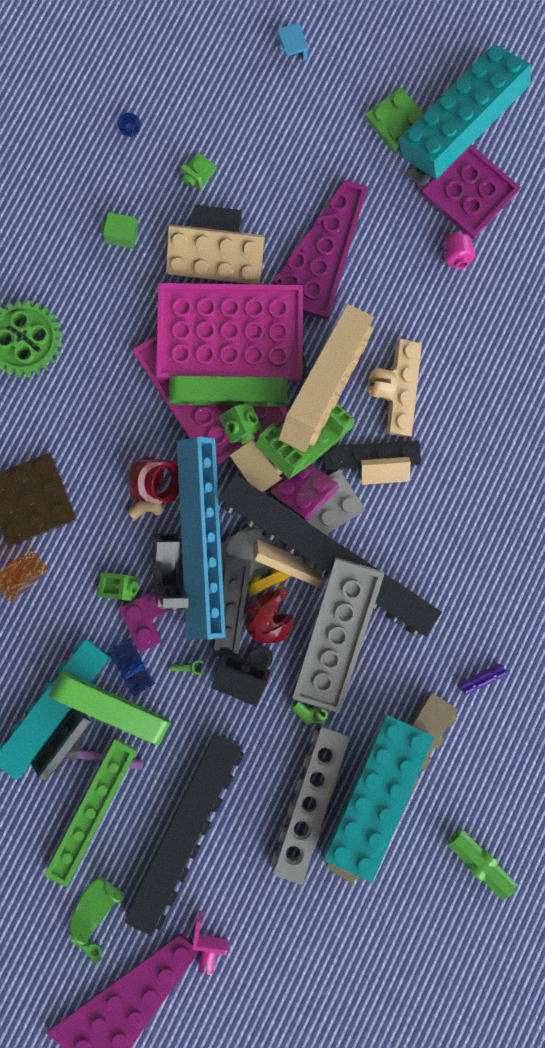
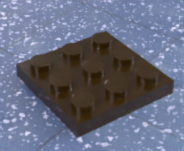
M50 452L0 472V528L8 547L15 546L78 520Z

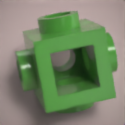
M251 403L234 406L219 416L230 443L241 441V444L248 443L254 440V435L262 430Z

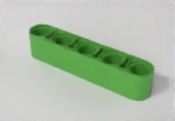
M173 376L169 378V403L174 405L237 406L251 403L252 406H285L288 404V380L279 377Z
M62 671L49 694L51 698L156 745H160L171 724L169 719Z

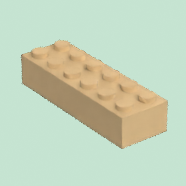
M349 304L346 306L290 408L278 440L304 453L309 445L314 446L322 428L326 425L332 409L336 406L342 390H344L348 383L349 376L354 371L359 357L363 354L368 344V340L374 330L371 327L374 316Z

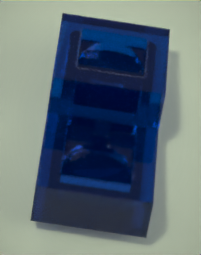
M130 638L109 650L111 658L121 672V677L133 696L155 684Z

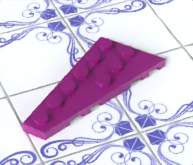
M179 933L147 959L135 965L125 975L120 976L90 998L84 1005L68 1014L58 1024L49 1028L46 1034L64 1048H131L197 956L199 950H193V942Z

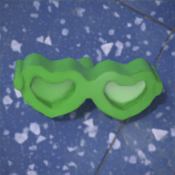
M88 941L85 945L76 943L79 948H83L87 956L91 957L92 962L99 963L101 961L102 949L99 944H89Z

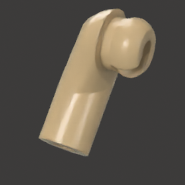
M139 500L127 513L134 520L139 518L144 512H153L154 515L158 516L163 513L164 506L161 503Z

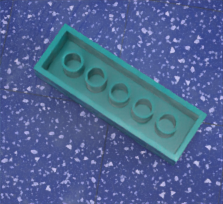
M494 43L399 138L402 158L437 180L531 85V64Z
M385 713L383 714L323 853L324 861L373 883L434 740L433 735Z

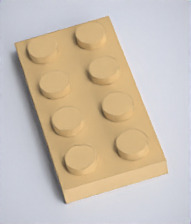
M170 224L166 274L260 285L265 235Z

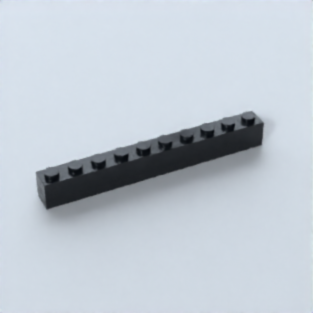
M236 474L219 498V501L222 502L220 506L231 515L237 512L243 516L241 519L243 523L251 528H254L255 525L264 530L262 532L264 537L272 542L276 539L284 544L282 548L293 556L296 553L300 554L305 558L303 562L314 570L317 566L325 571L323 576L328 579L336 557L377 569ZM384 573L373 609L377 610L380 607L387 612L385 614L386 618L396 624L398 621H401L407 625L405 630L415 637H418L419 634L427 637L442 611Z

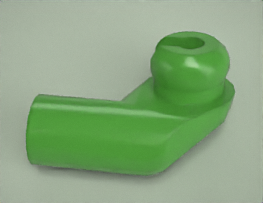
M298 700L291 706V710L306 724L323 723L328 718V711L325 708H307Z

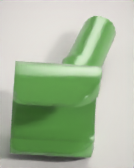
M195 660L192 664L170 665V671H192L196 675H202L204 672H196L194 666L196 663L204 662Z

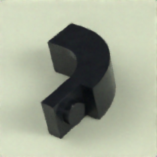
M177 533L153 534L152 569L157 606L171 611L188 608L189 598L184 590L181 578L182 541Z

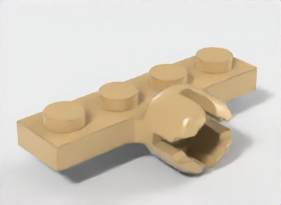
M405 339L397 340L393 370L377 368L369 376L368 382L374 383V386H367L368 393L373 397L383 398L389 402L387 434L407 438L412 436L422 343Z

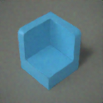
M300 22L277 29L279 49L284 50L286 56L300 53L302 60H307L308 45Z

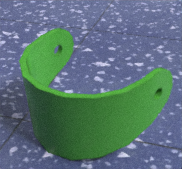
M100 876L86 888L74 909L69 926L71 938L76 943L85 945L116 902H120L123 899L124 893L104 877Z

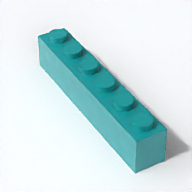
M85 639L84 642L80 640L71 651L74 655L68 662L65 660L58 667L56 673L59 676L61 671L93 684L112 659V656L90 639ZM58 676L53 682L48 681L41 690L43 695L39 701L36 702L34 700L25 711L28 714L23 722L18 721L9 732L12 734L7 742L3 741L0 744V769L15 780L23 776L31 762L72 708L49 696Z

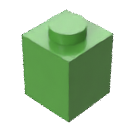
M108 212L107 220H103L101 226V234H103L106 243L134 249L139 230L137 219Z

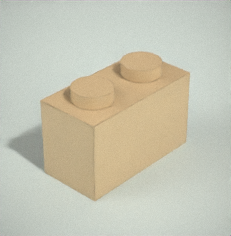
M252 440L229 455L230 460L246 482L261 492L266 493L281 481L280 475L282 471L274 463H270L268 458L255 446V440Z

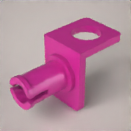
M199 911L192 949L201 951L198 971L204 974L205 965L208 964L207 975L214 973L216 953L227 954L229 940L199 935L203 912Z

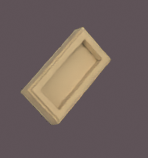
M410 458L361 460V484L409 482Z

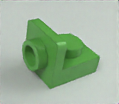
M199 152L187 166L183 164L180 167L183 182L189 187H196L198 190L203 188L217 170V165Z
M112 573L100 574L98 597L129 601L136 600V594L139 589L138 577Z

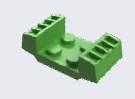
M337 403L334 409H332L326 425L322 428L314 446L309 445L305 453L278 440L284 423L278 428L274 424L270 425L260 434L255 446L290 479L298 472L306 469L335 445L341 437L354 427L355 419Z

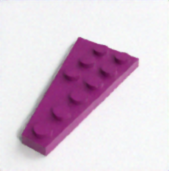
M345 180L329 202L325 211L318 217L312 229L305 235L287 260L281 272L274 278L271 285H303V313L329 320L368 186Z

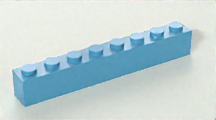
M193 437L177 441L184 590L189 598L188 608H185L186 639L226 638L216 444L214 438Z

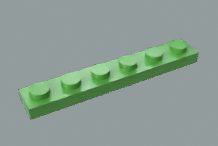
M115 738L44 875L45 877L65 887L68 886L138 749Z

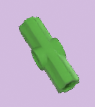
M460 829L450 837L447 845L466 863L465 866L481 882L484 881L499 898L505 900L515 892L518 884L465 831Z

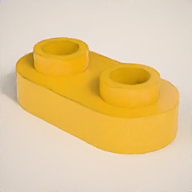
M272 569L270 571L272 575L264 579L260 575L249 580L250 586H248L247 592L250 597L293 576Z

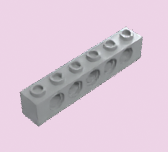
M320 726L318 731H313L310 740L313 748L310 755H305L302 768L306 770L303 779L298 778L294 789V792L297 793L295 803L290 802L286 817L290 819L287 828L282 826L278 841L282 843L279 852L274 851L270 866L274 867V876L300 885L303 884L350 739L349 735ZM322 748H328L331 750V757L326 761H322L318 758V752ZM320 772L324 775L321 784L314 785L310 782V777L313 773ZM313 797L316 800L315 806L311 809L304 808L302 806L304 798ZM303 821L308 824V828L304 833H298L294 830L297 822ZM291 846H296L300 849V853L296 857H289L286 854V850Z

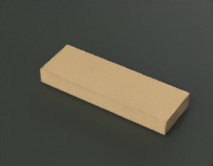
M259 539L253 544L255 561L316 587H319L323 582L320 567L317 566L314 570L303 562L304 559L293 556Z

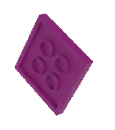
M471 144L437 180L433 179L422 190L421 195L461 231L474 240L519 192L521 187Z

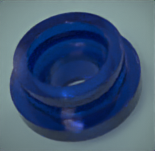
M124 113L118 120V129L124 136H135L141 130V121L133 113ZM128 124H133V125H134V126L131 127V128H126V126H127Z

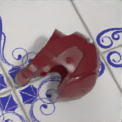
M152 457L135 460L127 474V486L130 490V495L138 500L150 503H169L176 500V497L179 495L178 463ZM163 467L170 471L171 485L164 492L156 495L163 482Z
M279 586L277 590H271L244 609L247 614L245 628L250 637L255 641L267 644L279 643L289 635L294 615L286 613L274 615L278 611L281 600L288 595L284 586Z

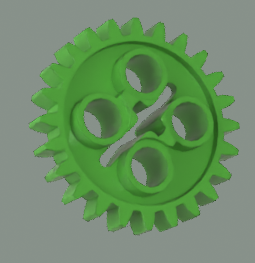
M17 300L16 307H13L9 302L7 303L8 310L5 311L0 307V370L3 371L6 368V373L10 376L15 371L18 378H21L23 372L30 378L31 371H35L39 376V368L43 367L48 371L46 363L55 364L56 362L52 356L61 355L56 347L63 346V343L58 340L63 337L61 331H57L61 328L59 322H55L57 318L54 314L49 315L50 311L47 307L41 310V305L38 302L34 307H32L30 300L26 301L25 306L22 305L20 300ZM27 319L24 326L17 327L18 321ZM11 326L21 336H23L24 338H28L29 341L36 347L40 348L41 351H35L24 340H20L16 334L8 330L7 327ZM39 333H46L43 340L36 341V336ZM12 337V341L8 345H2L5 338ZM25 351L31 352L29 358L21 360L22 353Z

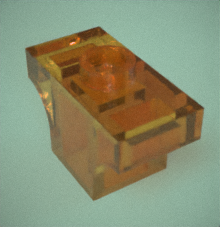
M31 551L24 557L16 558L0 572V590L10 602H13L50 569L34 551Z

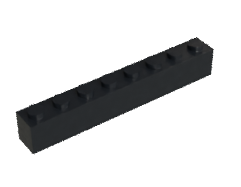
M217 732L215 733L124 923L152 936L155 929L160 931L166 915L162 913L166 905L172 906L178 892L174 891V888L178 881L183 883L189 868L185 867L189 858L194 860L200 848V845L197 844L200 834L205 836L211 825L208 818L211 811L217 812L222 802V798L219 795L223 788L228 789L234 777L230 772L234 765L239 766L245 754L241 751L243 745Z

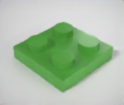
M401 87L365 114V120L394 153L400 148L399 138L424 113Z

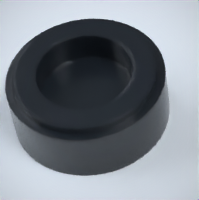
M257 646L249 653L248 660L268 669L273 662V655L268 648Z

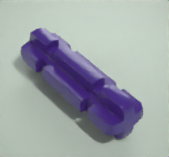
M497 664L491 667V670L487 669L472 676L470 680L461 681L459 686L463 694H469L475 688L480 689L494 682L495 679L505 677L507 673L502 664Z

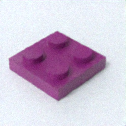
M310 464L306 469L298 472L290 479L285 476L270 493L282 505L305 521H308L339 489L337 482Z

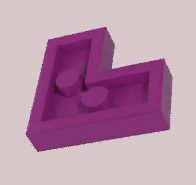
M154 591L119 608L139 653L163 642L153 619L171 610L157 606Z

